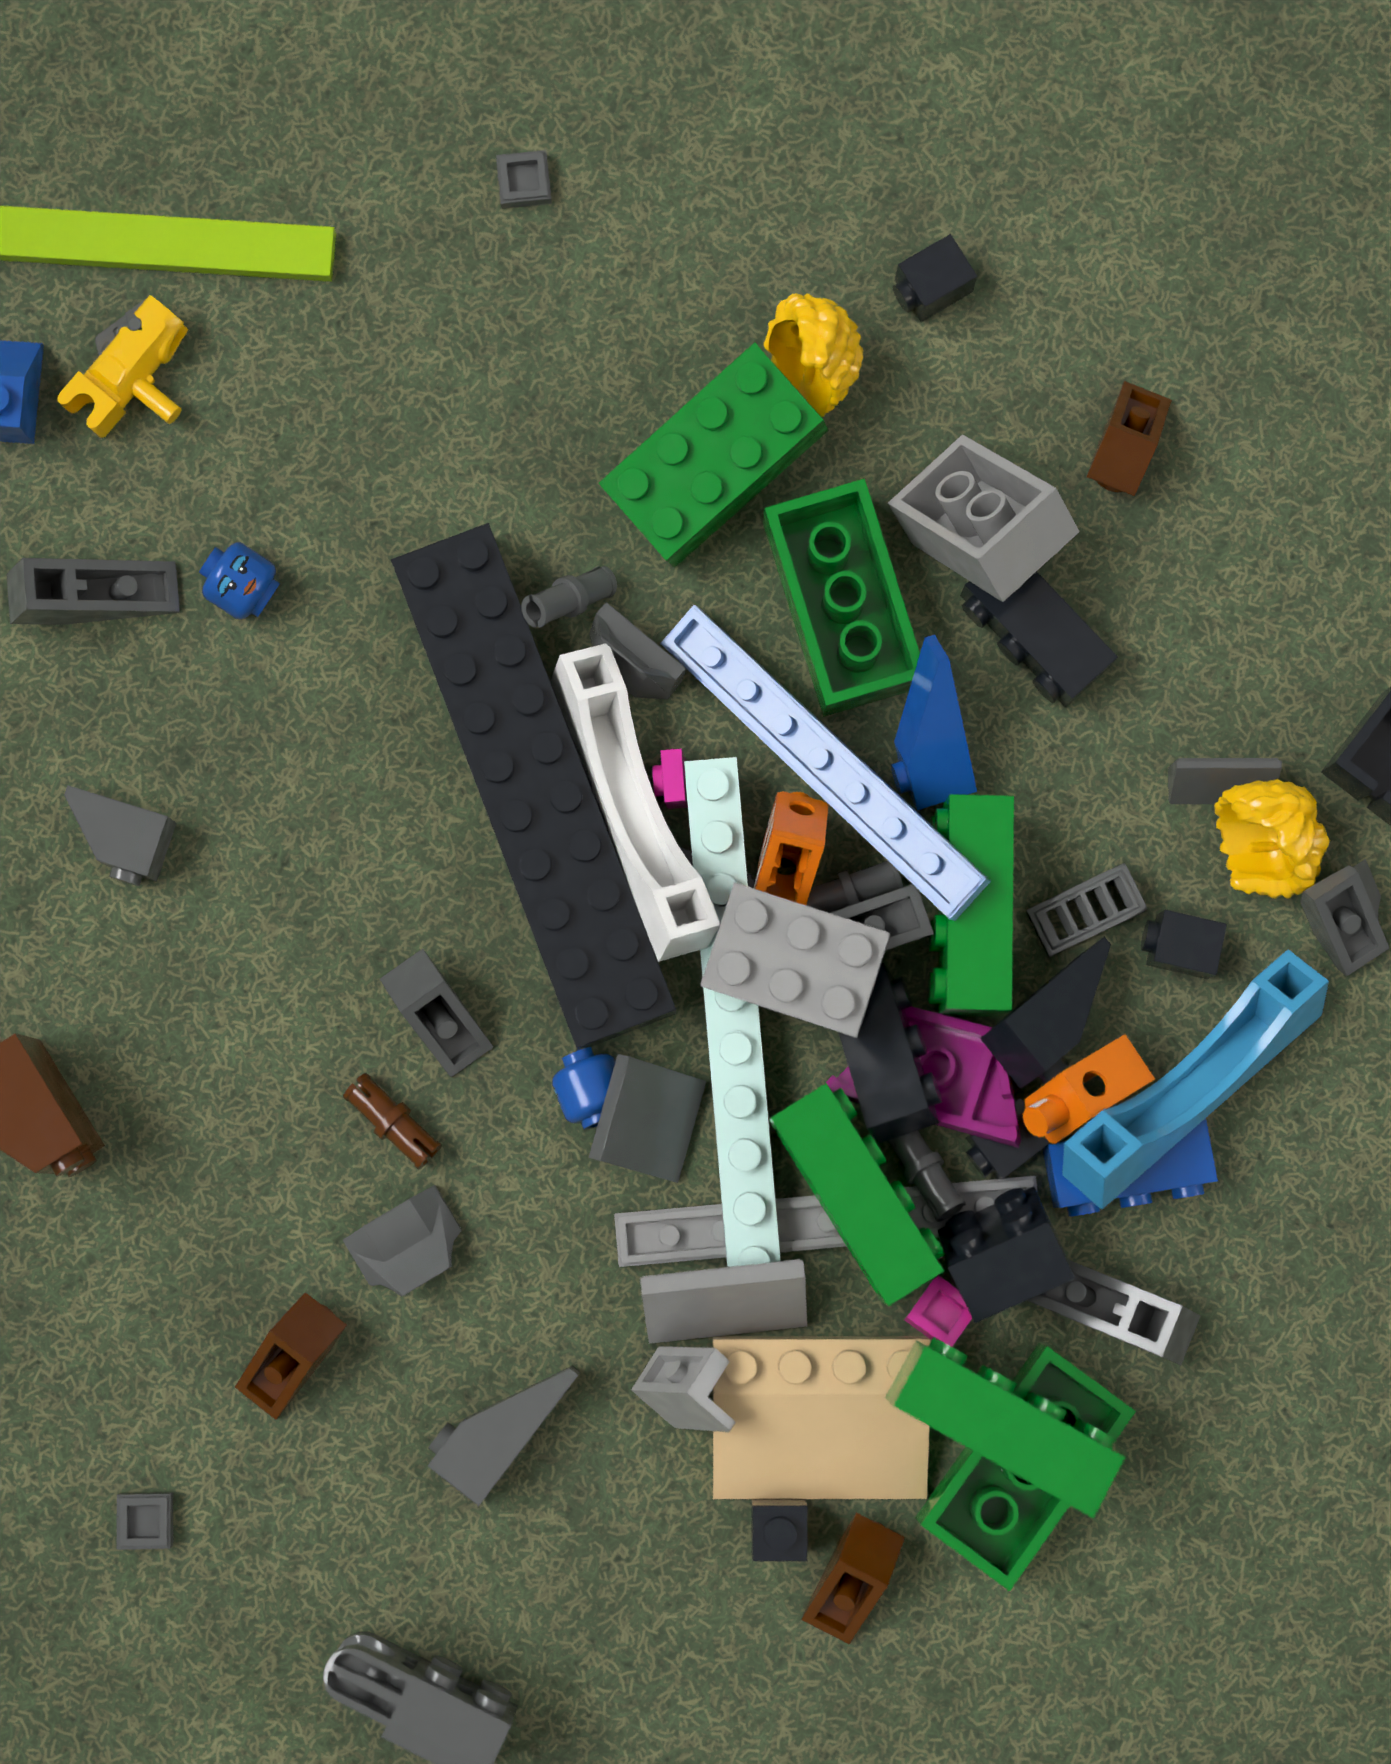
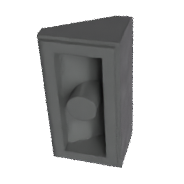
M1178 758L1168 768L1170 804H1215L1218 802L1219 797H1222V792L1231 789L1234 785H1244L1256 780L1263 782L1279 780L1282 760H1278V758Z

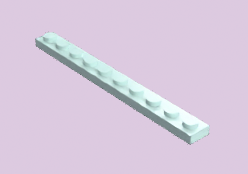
M737 757L684 761L693 867L702 876L720 923L734 882L748 887ZM717 932L708 947L700 950L702 978ZM703 987L727 1267L779 1262L781 1258L759 1007L756 1004Z

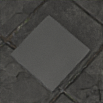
M618 1054L589 1158L678 1183L706 1081L630 1056Z

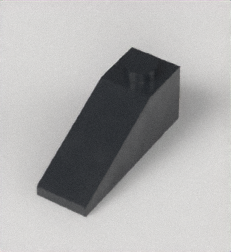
M1105 936L1072 960L980 1038L1020 1089L1037 1077L1046 1084L1069 1065L1064 1055L1081 1040L1111 947L1110 942Z

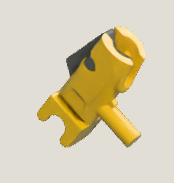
M151 295L95 337L99 357L84 374L78 371L58 395V403L69 413L73 414L77 413L84 405L95 403L94 410L87 418L86 423L100 438H104L126 414L124 407L134 396L168 424L173 423L181 413V407L153 385L155 379L152 374L161 363L167 364L172 359L189 329L183 325L184 323L174 313Z

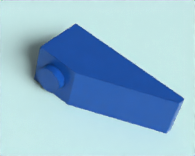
M935 635L924 638L894 740L899 762L891 764L893 778L899 793L908 792L917 810L945 802L949 794L968 795L977 792L950 660Z

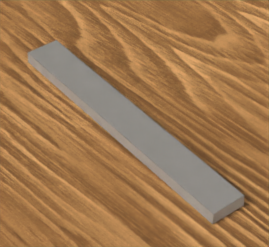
M1036 1176L952 1183L960 1197L966 1202V1205L958 1213L967 1210L977 1212L994 1204V1200L999 1195L1011 1189L1022 1188L1026 1190L1034 1186L1037 1191ZM916 1186L904 1187L916 1209L908 1214L918 1230L923 1226L925 1228L928 1227L935 1238H939L937 1230L944 1227L948 1219L937 1222ZM815 1195L775 1199L780 1252L846 1246ZM722 1204L614 1214L619 1267L726 1257Z

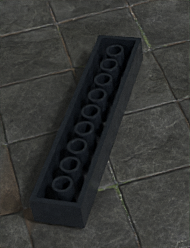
M489 523L391 559L576 1048L581 1050L595 1046L677 1014L676 1007L528 623L523 616L521 605Z

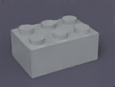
M963 434L888 502L889 507L915 547L1002 602L1019 589L1026 580L1080 532L1055 487Z
M734 882L700 986L857 1038L890 939V933Z

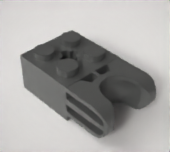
M357 1632L348 1636L327 1662L323 1674L325 1689L332 1698L385 1725L386 1728L381 1736L382 1738L434 1764H493L518 1708L517 1704L509 1701L512 1693L499 1684L483 1680L479 1686L461 1677L463 1668L447 1658L435 1655L431 1662L370 1632Z

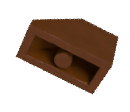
M1124 381L1094 454L1087 477L1097 481L1106 490L1125 492L1135 496L1159 443L1171 399Z
M305 1292L269 1331L235 1388L277 1420L331 1351L347 1325L336 1317L328 1307L320 1304Z
M856 1512L839 1539L801 1620L850 1644L887 1588L905 1537L886 1528L881 1523L872 1521Z

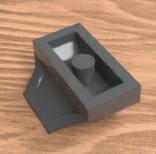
M606 602L596 613L589 633L592 647L606 643L611 648L627 692L633 697L668 699L682 683L686 668Z
M1366 859L1354 867L1349 865L1303 891L1300 900L1315 937L1336 968L1346 977L1389 949L1378 921L1381 895Z
M433 1185L364 1225L343 1239V1242L370 1286L382 1285L403 1297L452 1267L453 1243L462 1229L437 1186Z

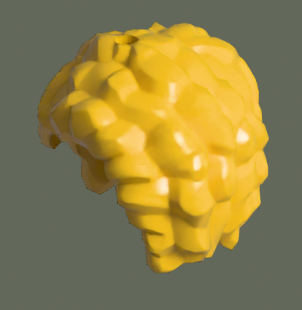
M797 293L791 294L777 305L775 319L768 323L769 329L764 341V347L771 353V361L814 410L821 417H824L826 413L833 410L835 406H838L839 401L844 400L848 394L849 387L859 378V370L863 359V348L859 344L861 335L856 331L858 329L857 324L848 317L847 311L843 307L838 306L835 301L826 298H815L810 294H805L804 296Z
M1278 779L1266 782L1256 780L1244 785H1234L1231 789L1223 791L1222 797H1219L1214 807L1215 814L1219 817L1216 822V828L1221 831V838L1223 839L1220 851L1229 855L1226 867L1232 871L1230 875L1232 888L1244 891L1246 894L1256 892L1259 895H1268L1274 899L1280 896L1289 899L1294 893L1300 895L1303 891L1315 885L1316 877L1319 876L1321 871L1320 864L1330 840L1323 824L1317 822V803L1305 786L1300 787L1292 782H1283Z

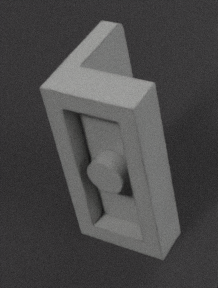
M659 1346L631 1389L632 1392L675 1428L730 1432L735 1424V1421L708 1398L730 1362L716 1348Z

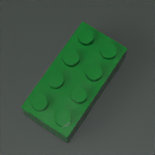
M754 342L599 482V485L670 565L676 567L829 430L822 417Z
M865 478L764 508L763 525L823 717L909 692L920 652Z
M949 794L943 806L936 808L935 816L931 817V825L991 882L955 921L950 920L940 910L939 914L934 915V920H930L934 934L929 935V951L938 952V968H934L933 972H929L928 1002L929 1004H938V1014L946 1016L1000 1018L1012 1011L1014 796Z
M827 1083L771 1117L769 1123L883 1304L890 1306L944 1272L938 1259L945 1256V1253L928 1227L925 1228L923 1226L918 1230L908 1213L916 1209L900 1181H894L889 1184L879 1166L887 1161L872 1136L868 1134L861 1138L850 1120L858 1114L844 1091L839 1088L832 1092Z
M935 1337L932 1338L928 1346L918 1340L915 1341L885 1397L894 1407L1094 1518L1125 1459L1124 1456L1112 1450L1117 1439L1078 1418L1074 1427H1071L1062 1421L1067 1411L1031 1391L1025 1400L1012 1394L1017 1383L981 1364L977 1373L963 1366L968 1357L967 1355Z
M1038 1343L1012 1380L1017 1383L1012 1394L1025 1400L1031 1391L1067 1411L1062 1420L1064 1423L1074 1427L1078 1418L1115 1439L1119 1437L1136 1412L1058 1353L1041 1343ZM965 1447L915 1518L923 1528L1010 1591L1070 1505Z

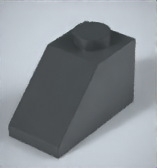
M67 785L64 796L96 860L112 868L109 877L135 886H140L142 877L157 882L177 823L168 816Z
M421 949L380 978L400 1013L450 1077L493 1048L491 1042L424 949Z

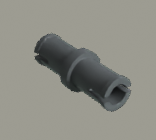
M597 566L591 571L576 577L566 575L558 578L552 587L534 595H528L523 599L521 604L523 616L529 625L540 628L563 616L572 618L583 614L588 605L604 598H610L616 593L617 581L615 575L607 566Z
M885 861L851 874L847 870L838 872L837 879L811 888L806 906L831 913L895 891L904 886L899 871L889 861Z
M919 1131L888 1140L905 1168L902 1173L908 1184L915 1183L932 1210L937 1222L944 1221L963 1209L966 1202L960 1197L941 1166L944 1160L938 1152L930 1150Z

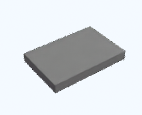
M800 1259L650 1275L640 1278L649 1344L807 1327L805 1271L803 1260Z

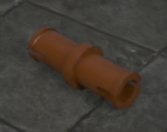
M362 1074L356 1079L359 1083L357 1086L368 1097L352 1083L343 1094V1098L349 1101L376 1127L374 1133L381 1140L388 1138L415 1164L414 1166L418 1170L423 1168L428 1163V1155L433 1158L441 1149L442 1144L434 1140L409 1116L411 1109L405 1103L397 1104L371 1079L369 1074Z

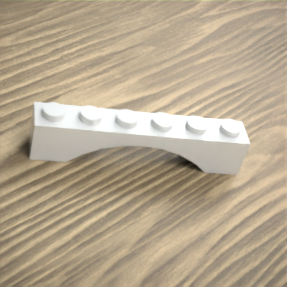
M605 643L562 654L559 656L550 683L657 960L660 962L707 948L719 929L720 922L702 876L690 864L679 848L655 799L637 743L627 688L612 650Z

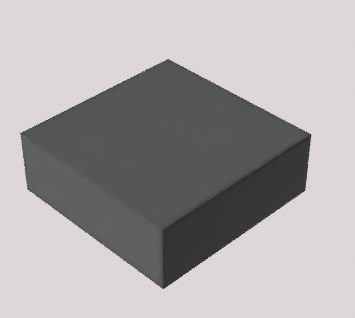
M546 150L496 155L502 209L552 204Z
M173 1492L117 1494V1550L170 1549L173 1547Z

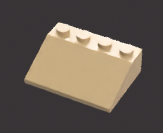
M925 1336L713 1337V1348H716L730 1361L713 1387V1402L735 1421L730 1432L713 1431V1499H927L929 1426L894 1407L885 1397L915 1341L918 1340L928 1346L930 1339Z

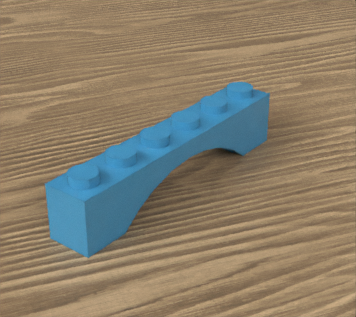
M1289 949L1286 950L1250 982L1237 1002L1217 1026L1176 1067L1135 1097L1117 1106L1103 1109L1064 1143L1062 1175L1100 1209L1105 1208L1322 1016L1329 981Z

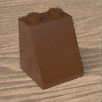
M15 1033L0 1042V1150L34 1173L55 1174L56 1177L67 1173L68 1177H72L93 1165L97 1161L93 1153L105 1145L41 1040Z

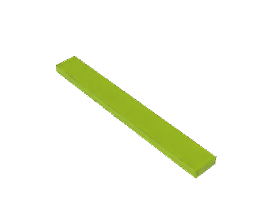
M0 206L1 261L332 282L336 242L334 227Z

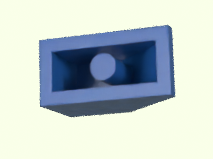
M0 340V442L34 444L44 346L42 343Z

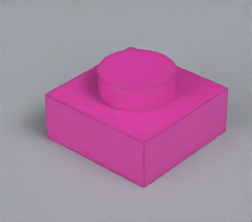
M682 749L660 750L662 765L652 766L655 797L664 796L668 809L688 808L684 769L685 756Z
M937 1275L904 1321L930 1340L935 1337L952 1347L971 1321L972 1316L959 1290Z

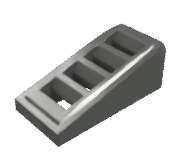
M1123 863L1026 910V913L1049 958L1147 911V906L1128 867ZM1112 881L1126 906V909L1118 911L1106 887V884ZM1091 891H1094L1107 917L1101 921L1098 920L1086 896ZM1072 900L1075 901L1087 926L1080 931L1066 903ZM1053 909L1056 910L1068 937L1059 940L1047 915V912Z

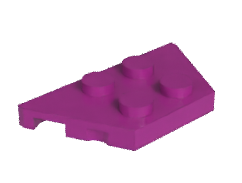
M915 1007L905 1009L909 1025H918L926 1045L927 1054L919 1057L924 1074L933 1073L942 1097V1103L934 1105L940 1122L935 1125L1019 1148L1021 1135L1011 1076L980 1039L992 1027ZM849 1067L837 1078L832 1075L826 1081L832 1092L841 1088L851 1102L859 1104Z

